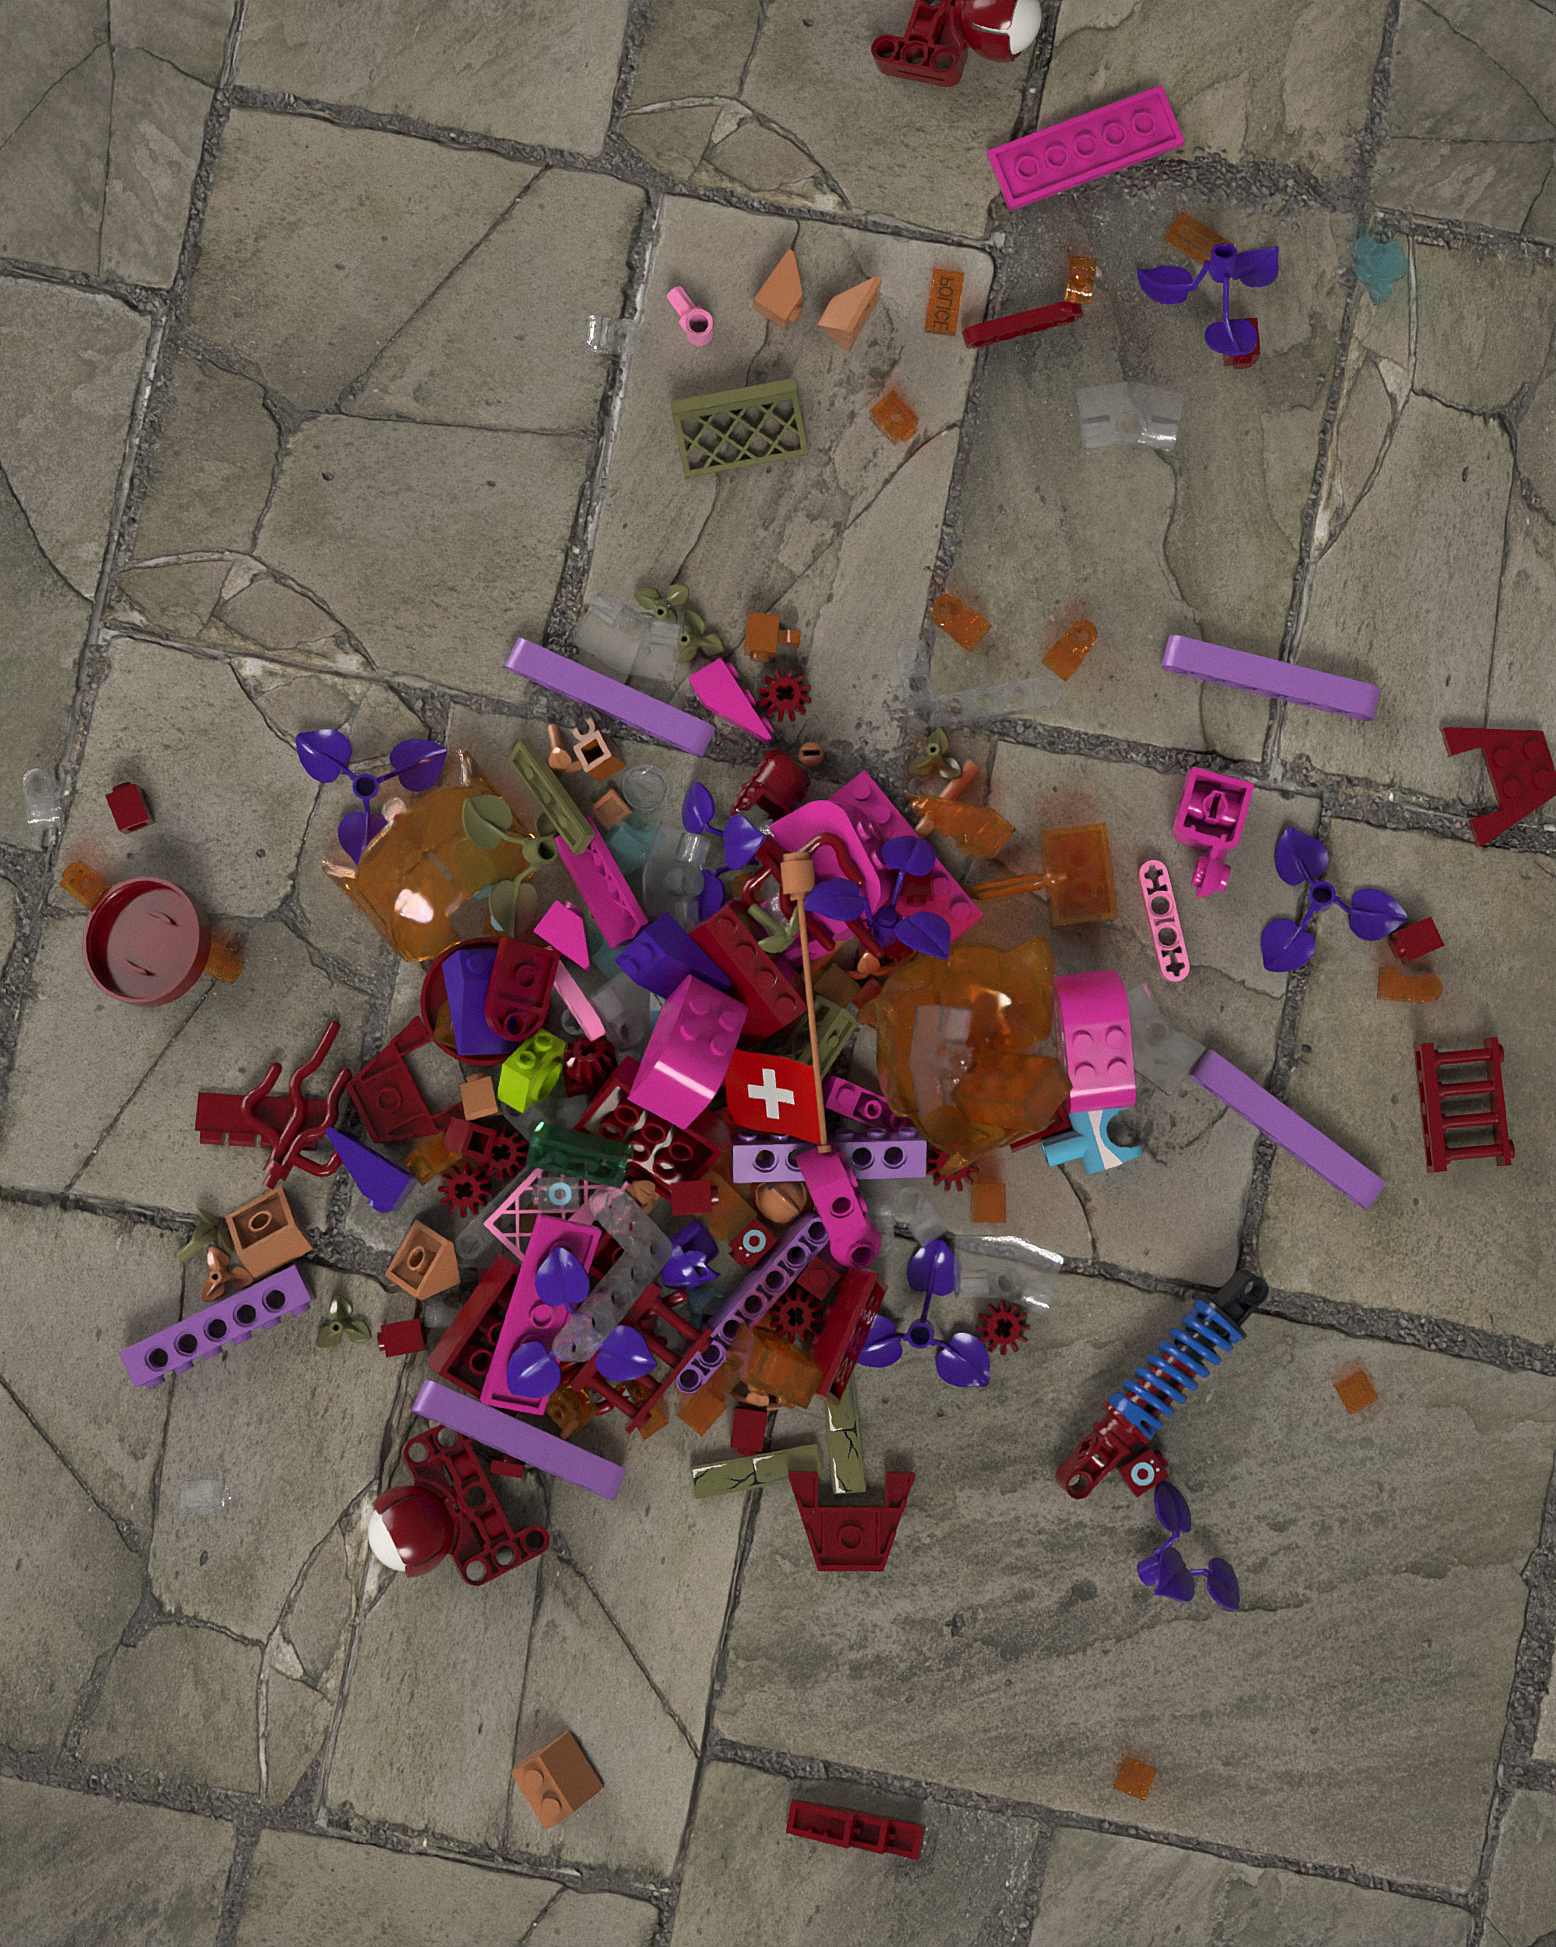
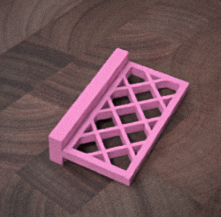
M569 1134L483 1225L523 1262L525 1254L520 1250V1237L531 1236L532 1233H520V1213H562V1219L566 1220V1212H575L568 1220L592 1225L630 1183L597 1152ZM573 1140L583 1148L584 1162L565 1163V1148ZM588 1153L597 1162H588ZM561 1154V1163H552ZM565 1166H584V1185L569 1186L570 1189H584V1204L579 1209H566V1204L561 1205V1209H543L542 1190L544 1188L550 1190L551 1186H542V1172L547 1167H561V1182L565 1183ZM588 1166H602L611 1176L602 1185H588ZM538 1178V1187H529ZM562 1188L556 1189L561 1190V1200L564 1199L565 1190ZM588 1189H597L588 1198ZM525 1190H538V1210H520V1195ZM515 1202V1210H507ZM502 1214H516V1233H502L493 1223ZM507 1237H516V1245Z

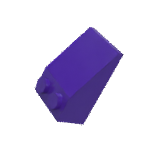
M667 911L648 926L614 960L622 968L623 972L637 985L665 999L671 995L689 974L721 992H724L733 984Z
M457 950L442 963L458 1055L513 1054L519 1048V1041H510L496 1036L490 1030L485 1020L484 1004L497 950ZM515 1016L510 1017L507 1022L509 1033L513 1032L516 1028L517 1020Z
M328 1126L325 1132L359 1190L364 1196L369 1198L367 1204L382 1214L389 1211H399L419 1178L342 1129Z

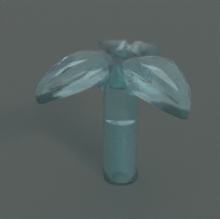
M709 1284L704 1287L697 1286L695 1288L683 1289L688 1292L689 1302L692 1306L689 1323L700 1331L704 1309L712 1296L727 1300L728 1296Z

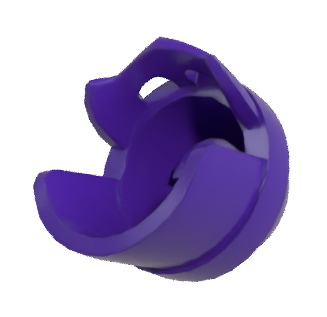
M698 1218L689 1222L676 1234L673 1233L667 1237L665 1244L658 1254L657 1268L662 1277L663 1285L668 1289L695 1288L703 1284L704 1281L707 1282L721 1276L720 1273L715 1272L707 1265L718 1256L719 1249Z

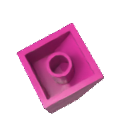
M556 900L533 932L590 975L593 971L587 925L582 919L584 914L566 900L564 904H561Z

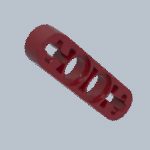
M1076 299V303L1062 301L975 324L964 329L962 334L966 348L974 349L1066 325L1081 319L1084 314L1079 299Z

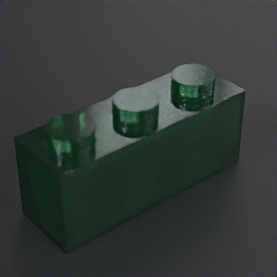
M540 1122L531 1136L526 1165L622 1189L630 1173L635 1146Z

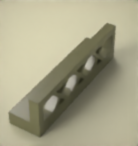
M817 994L814 1001L815 1021L817 1014L823 1006L830 1009L824 1020L816 1023L822 1081L860 1020L844 1008ZM808 1010L778 1056H785L813 1066L811 1038L806 1048L799 1050V1043L802 1038L810 1035Z

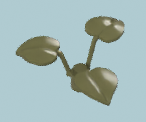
M495 795L471 796L465 800L462 809V823L469 840L477 847L485 850L495 849L499 845L501 838L506 841L522 844L523 856L530 863L528 868L516 876L514 883L509 880L497 883L491 890L488 900L489 910L494 920L509 937L516 938L529 926L538 905L535 887L529 883H521V881L534 870H538L540 864L562 860L558 853L557 843L554 841L557 836H560V833L543 811L535 821V829L540 836L539 838L528 839L508 835L505 832L512 825V813L509 805Z

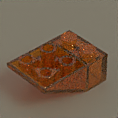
M907 792L905 794V797L911 801L909 807L919 816L924 818L926 815L935 822L933 828L944 837L948 838V836H951L959 843L956 847L969 858L974 856L977 859H993L1016 831V828L993 808L923 793Z

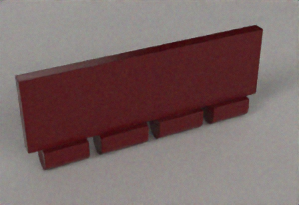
M198 1092L195 1131H200V1144L224 1145L225 1133H229V1146L256 1147L257 1135H261V1148L272 1149L270 1139L250 1128L241 1117L240 1107L245 1095ZM262 1097L254 1104L253 1111L258 1118L271 1123L282 1133L292 1115L293 1104L290 1098ZM305 1099L306 1112L294 1138L301 1131L322 1123L326 1115L325 1101ZM318 1139L307 1142L301 1151L316 1152Z

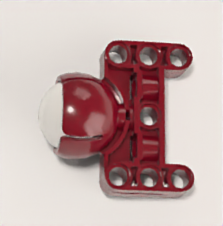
M916 0L904 38L886 34L878 36L871 45V52L878 70L885 75L941 87H952L960 82L969 54L967 49L970 47L982 58L993 62L1008 63L1015 61V58L1019 57L1021 52L1032 43L1039 31L1041 24L1039 0H940L941 2L938 5L930 6L931 3L937 0ZM893 52L891 56L882 58L885 53ZM923 58L919 63L911 64L914 59ZM952 64L949 69L940 70L944 65Z
M439 1424L409 1439L403 1445L402 1459L414 1481V1485H402L391 1488L372 1502L374 1512L368 1526L369 1544L374 1555L381 1563L391 1569L403 1571L407 1578L419 1577L429 1573L449 1554L462 1581L468 1585L480 1586L546 1551L550 1543L549 1533L545 1528L537 1525H528L513 1532L470 1445V1442L474 1441V1439L452 1430L455 1435V1441L451 1446L445 1447L439 1442L438 1435L443 1428L448 1427ZM414 1443L422 1444L426 1450V1455L420 1462H415L409 1457V1448ZM441 1462H443L445 1469L453 1483L452 1486H450L442 1470V1467L440 1465ZM472 1487H478L483 1491V1501L477 1506L471 1505L467 1499V1493ZM468 1522H472L482 1544L479 1545ZM535 1530L541 1536V1543L536 1549L532 1550L526 1545L525 1539L530 1531ZM502 1546H507L512 1551V1559L505 1565L500 1564L496 1559V1552ZM474 1561H478L483 1567V1574L477 1580H471L466 1572L468 1565Z

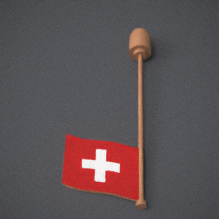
M809 852L783 854V863H780L783 894H790V900H797L813 1066L785 1056L747 1052L735 1048L725 1075L729 1120L733 1123L751 1130L791 1135L820 1145L818 1146V1153L832 1151L831 1145L827 1144L804 899H807L809 892L815 887L813 860L809 859Z

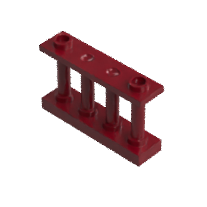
M1498 1037L1483 1039L1484 1048L1439 1052L1438 1049H1434V1043L1413 1045L1427 1173L1447 1171V1165L1451 1161L1496 1157L1497 1166L1512 1165L1511 1159L1515 1156V1148L1512 1139H1509L1500 1064L1504 1062V1049L1501 1043L1498 1044ZM1486 1062L1487 1080L1442 1084L1437 1079L1436 1069L1440 1068V1065ZM1489 1093L1491 1112L1446 1116L1445 1113H1441L1440 1100H1443L1444 1097ZM1485 1125L1493 1126L1494 1144L1449 1148L1448 1145L1444 1144L1443 1132H1447V1129Z
M653 1278L650 1279L612 1326L613 1328L625 1325L636 1329L645 1339L650 1351L671 1367L660 1382L648 1373L634 1379L650 1392L640 1407L635 1406L600 1378L601 1373L597 1371L595 1360L601 1350L595 1347L569 1380V1386L579 1393L584 1386L587 1389L592 1387L627 1415L630 1419L625 1425V1431L629 1434L635 1428L641 1430L652 1416L649 1410L696 1352L704 1353L714 1340L710 1336L713 1333V1326L709 1323L699 1331L661 1301L663 1297L659 1294L662 1291V1286ZM646 1310L650 1313L652 1311L657 1313L692 1341L680 1357L641 1327L642 1322L639 1321V1318Z

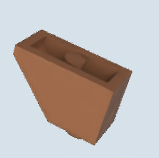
M791 249L787 250L754 298V310L783 329H786L790 322L795 324L804 311L802 306L803 293L795 253Z
M485 1072L466 1077L467 1083L460 1085L466 1120L475 1123L503 1115L504 1110L501 1100L496 1098L498 1089L494 1077H486Z

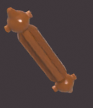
M1048 866L1045 868L1046 872L1044 874L1036 872L978 882L972 887L963 885L962 882L958 884L971 900L977 899L982 901L1038 891L1044 886L1057 891L1060 889L1059 885L1061 882L1068 878V874Z

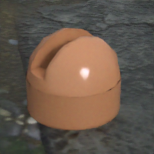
M807 742L800 748L799 760L803 766L816 768L823 762L824 750L818 743ZM819 751V756H804L803 752Z

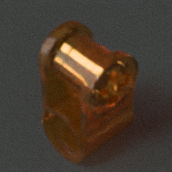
M945 594L938 597L931 608L930 616L934 624L970 652H973L992 627L982 615L970 609L953 595ZM947 605L952 608L950 614H947L945 617L941 616V608H945Z
M1088 620L1076 621L1060 641L1058 640L1041 663L1067 682L1083 662V658L1091 650L1097 639L1095 625ZM1086 631L1088 633L1086 638L1088 641H1076L1078 635L1076 632L1082 633Z

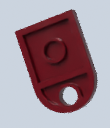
M500 938L484 1004L486 1023L496 1036L510 1041H524L539 1031L546 1017L561 955L560 952L507 938ZM515 1016L517 1020L516 1028L513 1032L509 1033L507 1022L510 1017Z

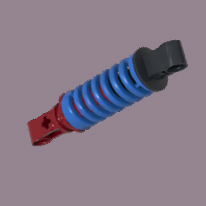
M1239 1270L1232 1275L1229 1281L1212 1299L1202 1294L1198 1296V1300L1188 1312L1191 1316L1184 1315L1180 1320L1186 1332L1178 1328H1172L1169 1331V1337L1174 1345L1167 1341H1160L1157 1348L1161 1356L1152 1353L1148 1354L1146 1363L1149 1369L1138 1366L1134 1370L1138 1381L1126 1379L1123 1382L1122 1386L1126 1394L1124 1395L1118 1390L1107 1401L1105 1400L1102 1403L1107 1411L1105 1418L1103 1417L1101 1422H1095L1093 1425L1094 1430L1078 1444L1075 1451L1058 1467L1055 1475L1056 1482L1070 1497L1074 1499L1086 1498L1098 1483L1115 1468L1117 1462L1123 1456L1127 1457L1131 1453L1129 1450L1134 1446V1443L1137 1441L1145 1445L1151 1443L1150 1440L1156 1431L1150 1426L1158 1430L1161 1429L1164 1423L1159 1416L1162 1413L1168 1417L1175 1414V1409L1171 1405L1173 1400L1180 1404L1187 1401V1396L1182 1390L1187 1387L1189 1390L1195 1391L1199 1385L1194 1377L1197 1374L1203 1378H1207L1210 1375V1370L1202 1361L1206 1358L1214 1365H1219L1222 1362V1358L1214 1350L1216 1345L1226 1352H1231L1233 1350L1232 1343L1236 1345L1238 1341L1244 1340L1247 1337L1241 1325L1266 1300L1269 1293L1267 1282L1249 1270ZM1253 1281L1251 1291L1245 1294L1246 1285ZM1080 1475L1078 1482L1069 1486L1070 1480L1074 1476Z

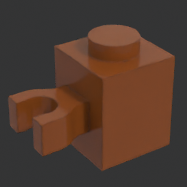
M748 612L744 655L750 656L752 661L769 662V658L776 659L777 645L799 648L801 631L780 630V615Z
M591 717L586 720L590 726V730L586 735L577 727L572 730L574 736L581 741L573 749L585 772L603 782L627 766V763L615 740L601 732L597 721Z

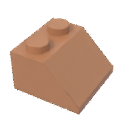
M282 1185L225 1216L237 1256L256 1281L313 1249L307 1230Z
M570 1730L516 1764L511 1772V1775L545 1830L574 1813L604 1788L603 1783Z

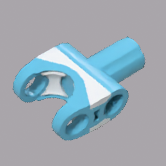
M1130 1107L1074 1114L1068 1113L1073 1130L1041 1139L1042 1150L1048 1166L1052 1167L1082 1158L1086 1174L1088 1175L1121 1165L1144 1153L1142 1145L1132 1148L1119 1147L1113 1144L1107 1136L1106 1128L1110 1119L1117 1115L1118 1111Z

